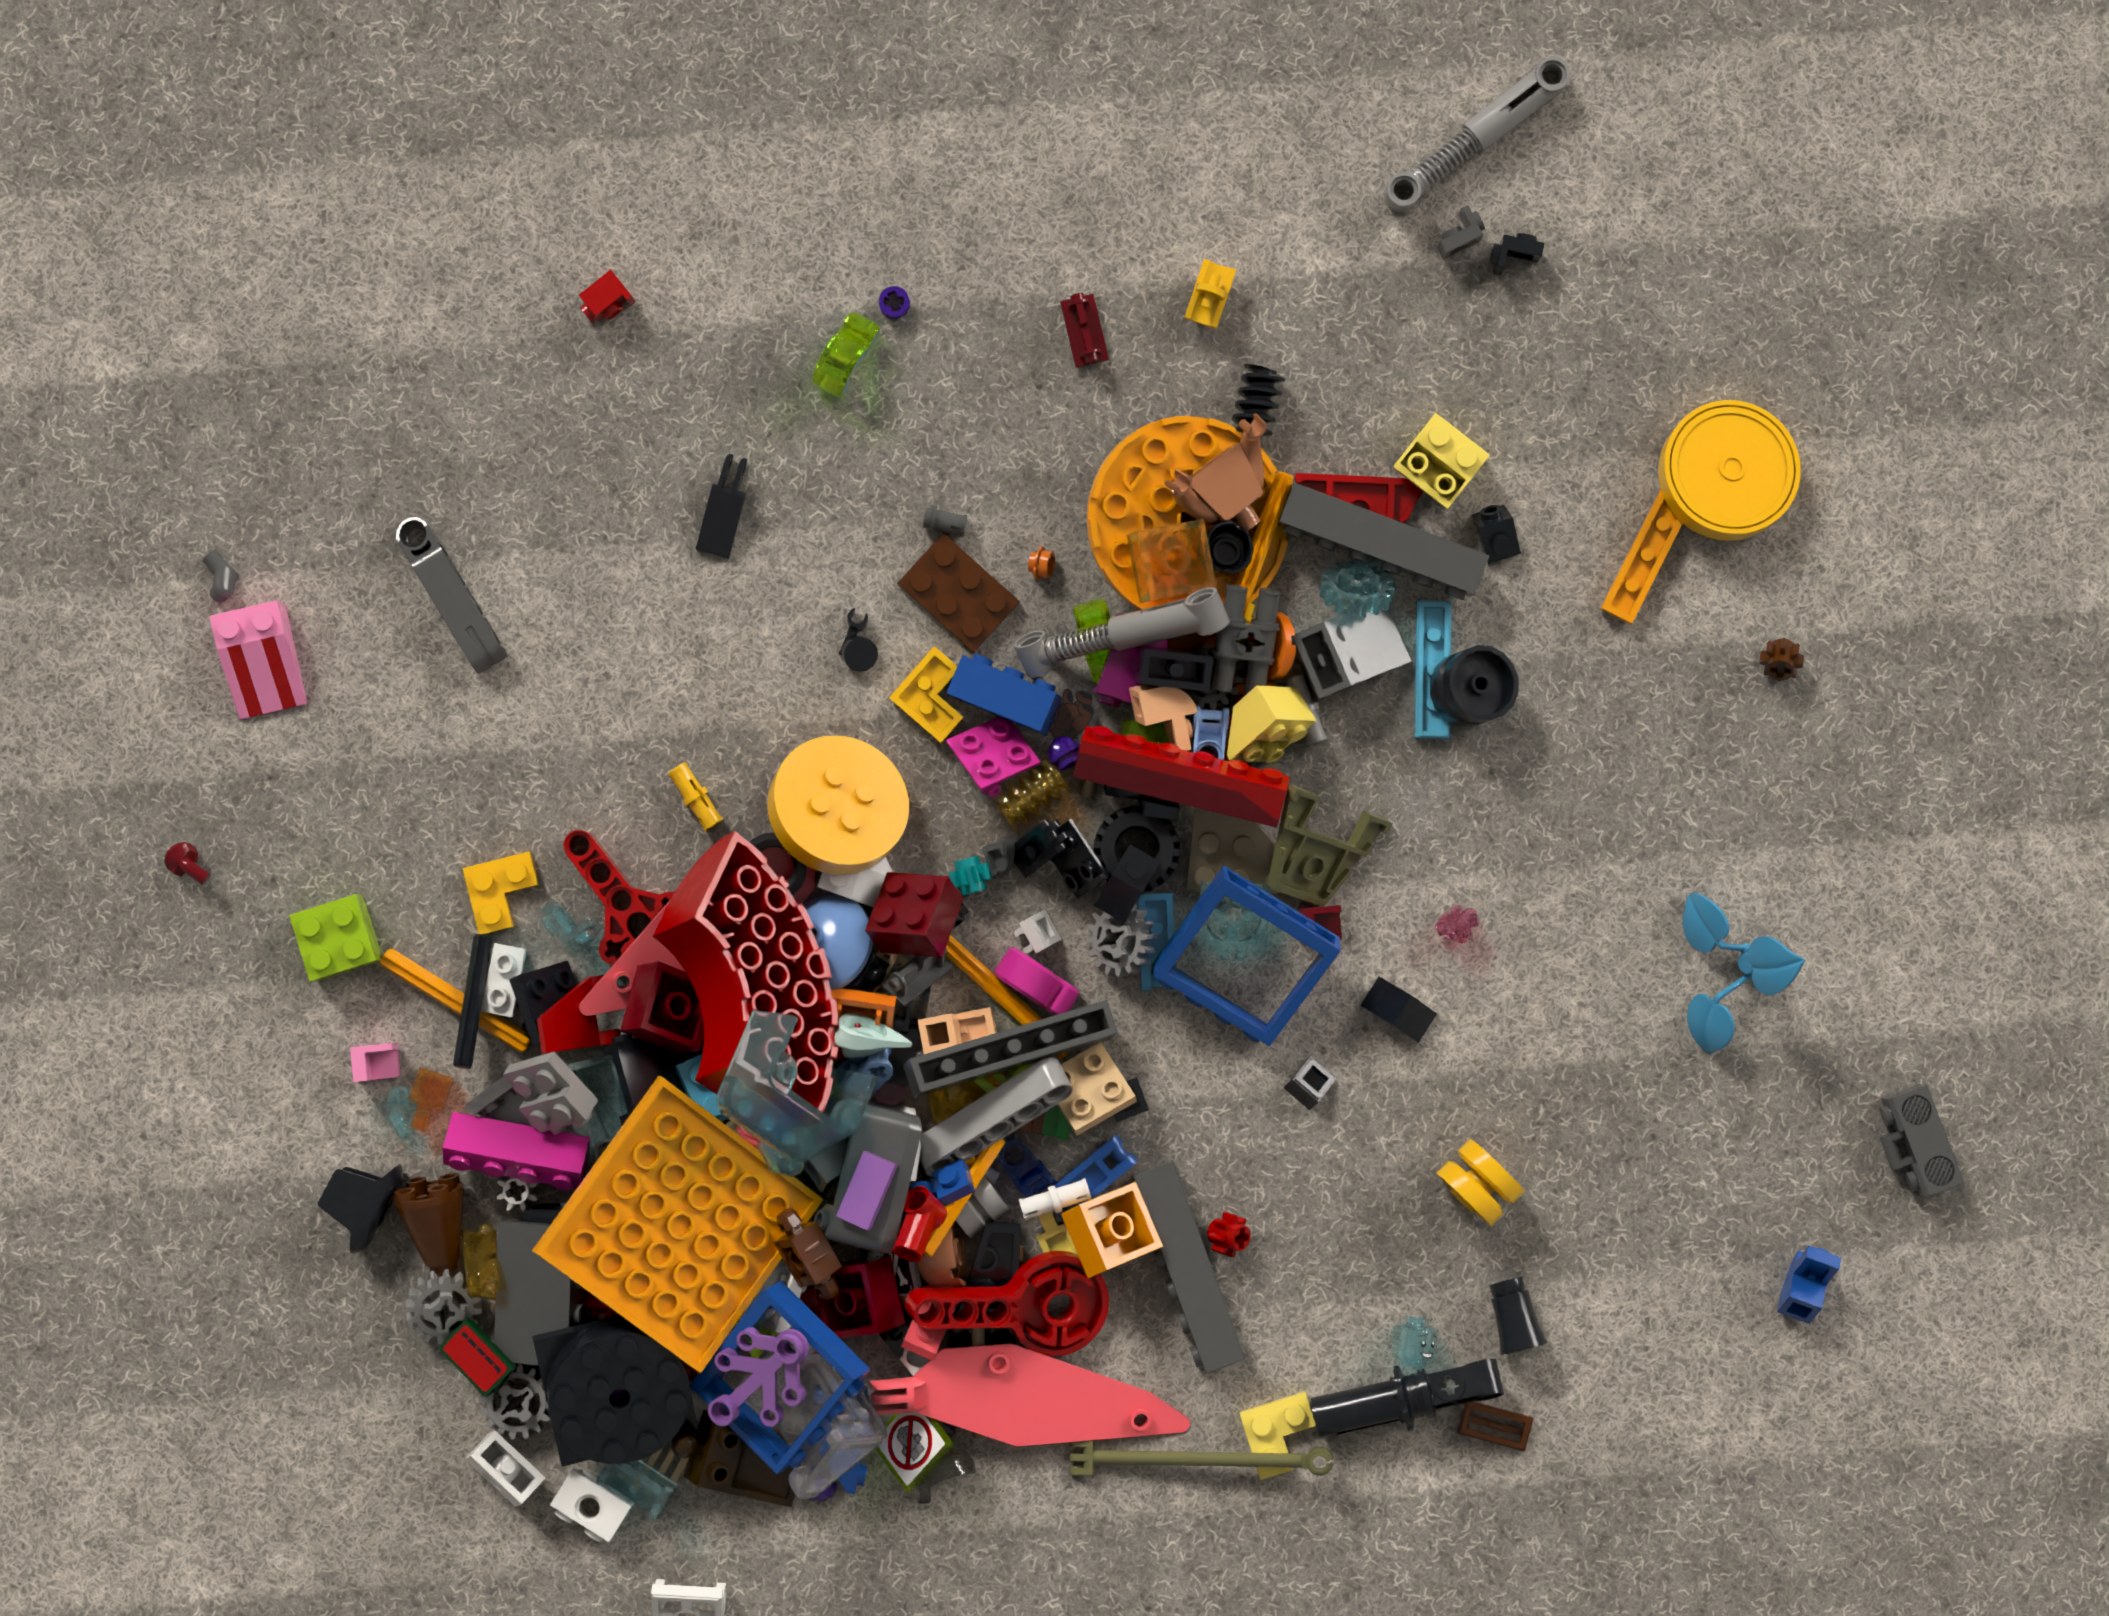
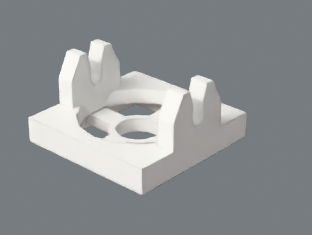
M656 1579L655 1584H652L651 1591L652 1616H679L680 1613L685 1612L692 1613L695 1616H724L726 1583L717 1582L716 1587L665 1585V1579ZM667 1601H681V1605L675 1609L664 1608V1604ZM693 1602L707 1603L714 1611L700 1610L693 1606Z

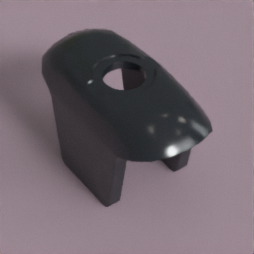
M401 1164L393 1168L384 1177L350 1167L334 1171L318 1201V1206L350 1231L351 1254L362 1251L370 1244L377 1229L384 1220V1216L394 1200V1193L399 1190L403 1182Z

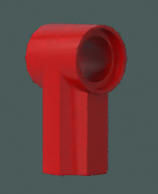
M916 1186L907 1192L904 1205L906 1216L892 1250L895 1255L910 1262L921 1261L932 1231L939 1228L947 1217V1210L944 1205L925 1186Z

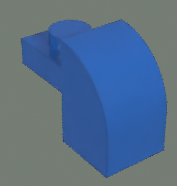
M1808 1246L1804 1252L1798 1250L1791 1262L1781 1290L1777 1312L1810 1324L1823 1307L1826 1286L1840 1269L1841 1257L1830 1254L1825 1249Z

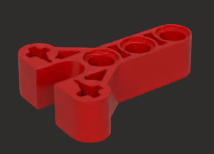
M574 830L565 837L563 848L567 857L605 905V937L599 944V955L603 961L613 965L620 957L615 955L609 956L608 952L612 949L610 946L611 941L614 943L626 942L620 950L623 954L637 938L630 927L633 916L638 913H645L652 921L666 905V899L670 900L675 892L656 894L634 888L591 833L583 830ZM584 836L589 841V850L586 854L578 856L573 851V842L576 838ZM600 864H606L610 869V877L604 883H598L593 876L594 869ZM621 891H626L631 896V905L624 911L618 910L614 904L615 896Z

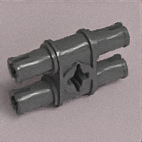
M1226 585L1224 607L1230 622L1225 628L1217 632L1215 647L1211 650V654L1215 658L1212 689L1224 692L1232 691L1235 665L1240 659L1248 662L1244 692L1249 693L1256 685L1266 686L1269 665H1273V662H1275L1273 654L1277 631H1280L1279 623L1276 622L1281 594L1278 590L1260 588L1256 617L1251 621H1247L1243 618L1248 588L1239 585ZM1248 635L1256 639L1250 640V642L1246 641L1243 645L1235 641L1247 638Z

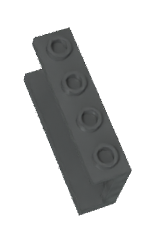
M522 1218L498 1221L494 1344L513 1363L538 1365L532 1336L584 1324L589 1317V1308L586 1304L587 1291L532 1251L551 1224L523 1222Z

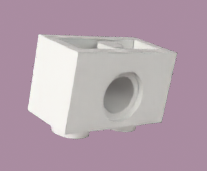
M495 1430L488 1433L465 1458L474 1469L515 1507L521 1505L546 1478Z
M576 1465L569 1473L550 1506L556 1509L555 1515L565 1522L572 1524L573 1521H576L584 1526L585 1534L598 1542H602L603 1539L610 1542L635 1501ZM583 1499H595L599 1503V1513L594 1515L586 1513L582 1506Z

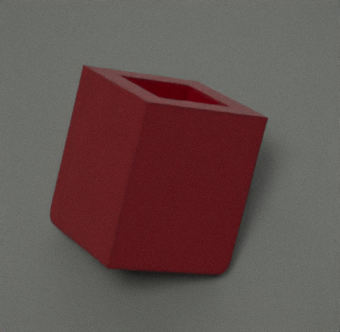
M1341 905L1298 909V912L1339 936L1341 940Z

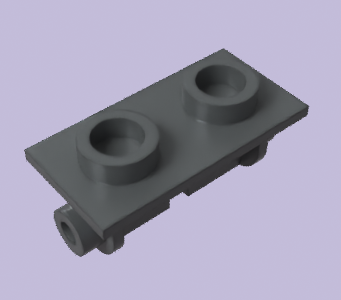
M945 948L942 958L913 957L882 981L880 986L891 996H897L896 1000L903 1007L954 968L945 959L947 948Z

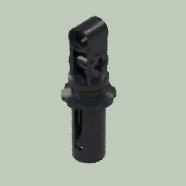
M1496 1359L1479 1360L1465 1366L1427 1374L1425 1368L1417 1370L1416 1374H1410L1409 1376L1404 1375L1399 1365L1393 1366L1394 1377L1392 1378L1391 1376L1389 1381L1312 1397L1311 1404L1320 1439L1396 1421H1400L1402 1424L1405 1422L1408 1432L1414 1431L1415 1418L1424 1417V1415L1432 1418L1436 1417V1410L1473 1401L1494 1399L1504 1395V1390ZM1453 1380L1455 1385H1459V1387L1454 1388V1395H1448L1446 1390H1442L1447 1387V1381Z

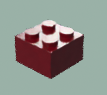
M887 872L865 932L881 953L942 958L963 902V897L948 876Z
M660 961L637 965L620 1032L677 1054L700 1051L704 1036L703 1016L696 991L687 973Z
M890 1255L840 1262L842 1267L830 1275L835 1277L839 1286V1294L830 1300L824 1301L816 1293L822 1322L839 1338L878 1334L905 1324Z

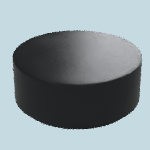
M854 636L845 642L842 648V658L849 668L854 671L863 672L875 665L878 658V650L870 639L864 636Z

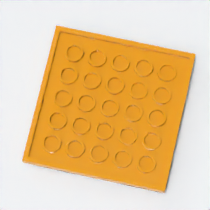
M658 1076L532 1251L672 1352L691 1368L701 1373L782 1259L774 1242L786 1233L781 1232L777 1223V1215L785 1209L792 1208L802 1219L801 1224L807 1223L823 1201V1198L665 1078Z

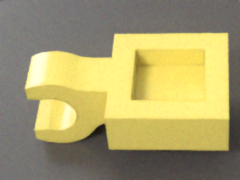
M1052 1212L1039 1215L1038 1217L1045 1231L1037 1234L1036 1237L1043 1252L1068 1251L1077 1254L1065 1223L1057 1224Z

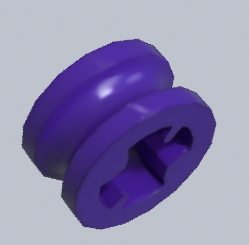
M890 286L881 292L879 307L886 317L899 319L908 312L910 300L903 288ZM896 294L898 299H904V305L899 304L900 310L892 311L891 306H885V300L890 301L889 295Z

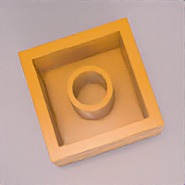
M1136 1182L1061 1213L1088 1278L1163 1247Z

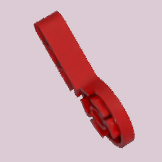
M1050 1251L1028 1260L1017 1270L1012 1279L1003 1286L916 1288L907 1295L905 1308L913 1320L924 1329L1010 1328L1017 1339L1028 1349L1047 1356H1063L1082 1349L1099 1333L1107 1317L1109 1294L1101 1274L1088 1278L1085 1273L1067 1266L1068 1264L1085 1272L1078 1254L1068 1251ZM1050 1265V1267L1044 1268V1269L1040 1270L1039 1272L1035 1273V1272L1038 1271L1039 1269H1041V1268H1043V1267H1045V1266ZM1060 1294L1067 1295L1069 1297L1067 1308L1059 1315L1050 1316L1048 1314L1050 1300ZM999 1301L998 1307L993 1312L986 1313L991 1303ZM931 1302V1307L926 1313L918 1314L923 1304ZM965 1302V1306L960 1312L952 1313L953 1308L958 1303ZM1025 1323H1029V1324H1030L1031 1326H1033L1034 1328H1036V1329H1038V1330H1042V1331H1044V1332H1039V1331H1037V1330L1031 1328L1028 1324H1027L1026 1326H1024V1329H1023V1325H1024ZM1078 1325L1076 1328L1067 1331L1068 1329L1073 1328L1074 1326Z

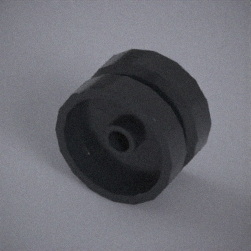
M1476 645L1445 657L1434 668L1430 679V697L1434 708L1444 720L1459 727H1473L1504 716L1514 706L1519 693V677L1514 664L1505 653L1492 646Z

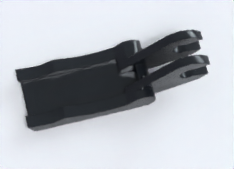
M728 454L726 456L718 485L713 484L710 491L696 550L726 559L730 558L747 493L739 491L748 459L743 458L740 460L731 489L724 486L730 472L733 455Z
M931 986L924 992L920 1019L926 1018ZM914 999L907 1004L906 1017L896 1016L894 1031L911 1041L912 1046L891 1048L888 1060L893 1067V1075L886 1081L887 1083L909 1086L903 1065L910 1058L924 1055L918 1025L919 1019L911 1018Z

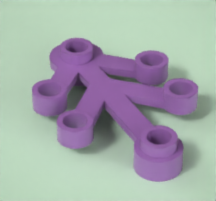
M748 1327L737 1335L736 1341L739 1348L743 1351H751L757 1348L772 1351L774 1354L768 1360L740 1356L732 1348H725L716 1354L715 1365L720 1371L737 1370L753 1373L731 1395H721L709 1404V1417L719 1426H726L736 1420L740 1413V1405L760 1386L763 1387V1408L760 1411L762 1423L768 1427H773L780 1423L784 1418V1410L778 1404L777 1371L784 1364L786 1387L782 1390L783 1401L789 1406H796L806 1398V1389L800 1383V1362L805 1360L809 1353V1344L806 1337L795 1329L784 1330L777 1337L760 1335L757 1329ZM746 1335L751 1337L752 1344L747 1342ZM790 1342L793 1343L796 1351L792 1349V1347L790 1346ZM724 1355L729 1358L730 1365L725 1362ZM791 1389L797 1393V1399L791 1395ZM769 1410L774 1412L775 1419L770 1417Z

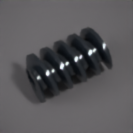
M1244 364V367L1252 373H1246L1241 376V381L1248 386L1240 387L1238 394L1246 400L1235 402V408L1242 413L1232 415V421L1239 425V422L1245 419L1251 424L1254 420L1253 415L1257 413L1266 423L1276 422V418L1269 415L1268 410L1279 409V405L1273 402L1271 397L1282 396V392L1274 387V383L1285 382V378L1277 374V371L1267 367ZM1240 425L1235 427L1237 431L1243 433L1244 430ZM1266 429L1261 438L1263 436H1272L1273 432Z

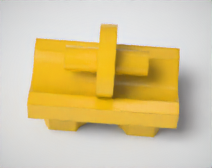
M1204 259L1184 319L1217 330L1237 269L1225 267Z

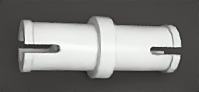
M1084 1178L1055 1188L1053 1185L1048 1187L1046 1192L1018 1200L1024 1219L1027 1221L1030 1218L1055 1211L1056 1214L1063 1212L1062 1208L1086 1200L1089 1201L1092 1198Z

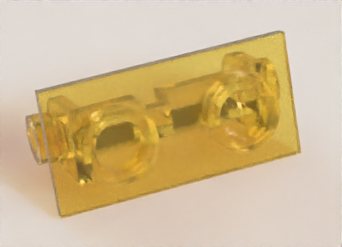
M491 1224L480 1225L478 1232L463 1229L461 1230L468 1296L496 1300V1293L500 1291L499 1287L502 1286L498 1259L493 1258V1255L497 1253V1231L493 1230Z

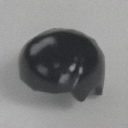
M1231 520L1215 524L1204 535L1201 544V555L1205 564L1211 570L1225 576L1242 572L1251 562L1254 550L1249 532Z

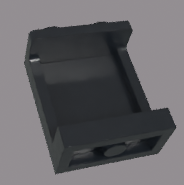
M628 1034L611 1038L612 1044L602 1049L603 1056L612 1054L628 1113L619 1117L621 1126L658 1076L665 1078L686 1094L674 1067L685 1062L683 1053H674L644 1040L633 1038Z

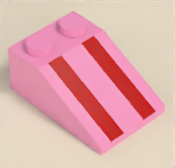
M275 600L209 616L216 649L240 720L308 704L284 603Z

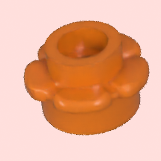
M1041 546L1037 552L1030 554L1028 570L1033 573L1034 578L1037 580L1041 578L1050 579L1055 566V553L1047 551L1044 546Z

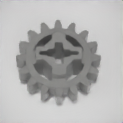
M1137 903L1125 923L1103 911L1094 912L1093 917L1097 922L1087 926L1093 932L1092 937L1086 938L1087 943L1093 944V949L1088 954L1089 956L1098 957L1095 966L1097 968L1105 967V974L1129 976L1131 973L1141 972L1140 965H1148L1150 963L1146 954L1155 953V949L1150 946V940L1157 939V935L1150 934L1149 932L1154 922L1144 920L1147 911L1145 909L1137 910Z
M445 1269L441 1277H437V1274L431 1271L430 1280L426 1281L421 1277L417 1279L419 1289L409 1288L410 1299L405 1300V1309L408 1311L406 1313L407 1323L413 1324V1333L415 1335L424 1331V1341L428 1342L435 1336L437 1337L438 1344H442L444 1338L449 1337L468 1317L478 1325L477 1315L482 1314V1307L479 1302L481 1301L479 1290H474V1281L472 1279L463 1283L462 1272H458L453 1278L450 1277L449 1269ZM446 1299L447 1303L445 1305V1308H443V1313L440 1314L442 1306H444V1300Z
M519 1364L517 1370L511 1373L502 1387L498 1389V1393L502 1396L501 1407L498 1410L495 1405L497 1391L487 1397L479 1396V1401L487 1403V1406L480 1411V1415L489 1414L491 1417L486 1426L491 1427L496 1424L499 1426L497 1432L500 1435L505 1431H510V1440H515L519 1432L522 1433L525 1439H528L531 1436L530 1428L539 1433L544 1429L540 1420L546 1422L551 1420L550 1414L546 1412L548 1404L542 1378L539 1379L536 1376L538 1373V1367L536 1366L529 1372H526L525 1364ZM510 1379H524L530 1382V1384L527 1386L515 1385ZM529 1392V1395L521 1403L522 1407L517 1406L506 1411V1408L513 1401V1396L517 1397ZM537 1393L540 1397L538 1413H536L533 1407L534 1395ZM507 1417L519 1418L522 1423H525L513 1424L505 1419Z

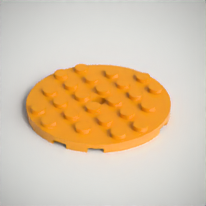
M1189 415L1164 418L1147 424L1129 434L1112 449L1100 466L1093 481L1087 505V531L1094 559L1108 584L1122 599L1137 610L1186 599L1192 593L1208 587L1217 589L1224 605L1226 585H1236L1240 573L1230 576L1218 574L1211 570L1202 558L1201 544L1204 535L1215 524L1211 525L1197 520L1196 526L1192 530L1184 529L1181 523V513L1184 511L1176 504L1171 489L1164 484L1166 480L1171 482L1176 480V469L1191 476L1227 447L1240 443L1243 433L1237 431L1235 427L1216 419L1192 417ZM1262 448L1261 454L1264 468L1263 494L1250 504L1259 518L1277 472L1276 467ZM1234 517L1230 519L1231 521H1235V524L1239 526ZM1258 524L1248 530L1251 541ZM1277 525L1250 603L1259 596L1260 588L1268 587L1279 570L1288 545V541H1286L1287 535L1283 533L1284 527Z

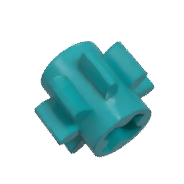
M979 856L954 862L956 871L949 872L948 874L956 888L960 887L962 896L987 889L985 880L992 879L988 862L981 864Z

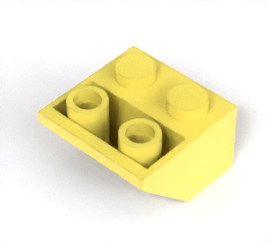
M1435 412L1392 468L1447 510L1490 454Z
M1256 685L1233 706L1227 750L1229 760H1240L1247 763L1253 761L1272 763L1284 755V750L1291 743L1305 737L1308 733L1307 729L1317 720L1296 687Z

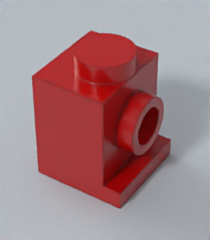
M611 269L579 294V297L584 302L579 308L592 324L596 320L600 322L606 318L609 321L616 317L623 310L622 304L625 301L630 306L636 302Z

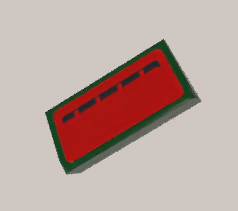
M469 1317L439 1347L444 1356L485 1397L500 1389L517 1367Z

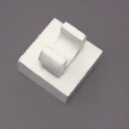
M1046 910L1020 922L1021 927L1014 932L1015 937L1025 934L1030 942V945L1023 948L1024 953H1029L1033 950L1035 953H1038L1062 940Z

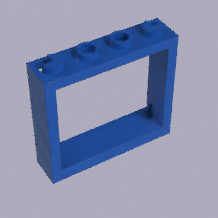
M1223 865L1155 959L1154 976L1165 988L1170 990L1175 988L1185 994L1186 999L1197 1007L1204 1006L1214 1012L1215 1017L1222 1023L1227 1025L1232 1023L1239 1027L1250 1040L1257 1043L1261 1041L1270 1046L1340 953V937ZM1224 895L1319 953L1268 1023L1174 967L1176 961Z
M782 1281L770 1286L760 1294L720 1345L703 1371L698 1373L690 1384V1387L708 1405L721 1395H731L734 1390L722 1379L726 1372L720 1371L715 1365L716 1354L725 1348H732L740 1355L743 1350L739 1348L736 1341L738 1333L748 1327H753L759 1331L775 1310L795 1330L800 1331L806 1337L808 1343L845 1380L791 1447L771 1427L764 1425L760 1416L746 1402L740 1405L738 1418L728 1424L777 1475L790 1466L796 1469L808 1456L804 1452L809 1445L813 1447L823 1438L827 1432L823 1427L828 1421L830 1423L834 1422L845 1411L846 1407L843 1403L848 1397L852 1399L863 1389L865 1383L862 1379L870 1371V1368ZM746 1335V1340L750 1343L752 1339L749 1335ZM724 1355L725 1362L730 1365L729 1358Z

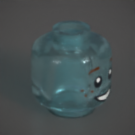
M1406 1316V1323L1395 1324L1392 1333L1391 1355L1399 1360L1398 1365L1426 1368V1363L1434 1361L1437 1350V1329L1427 1325V1318Z

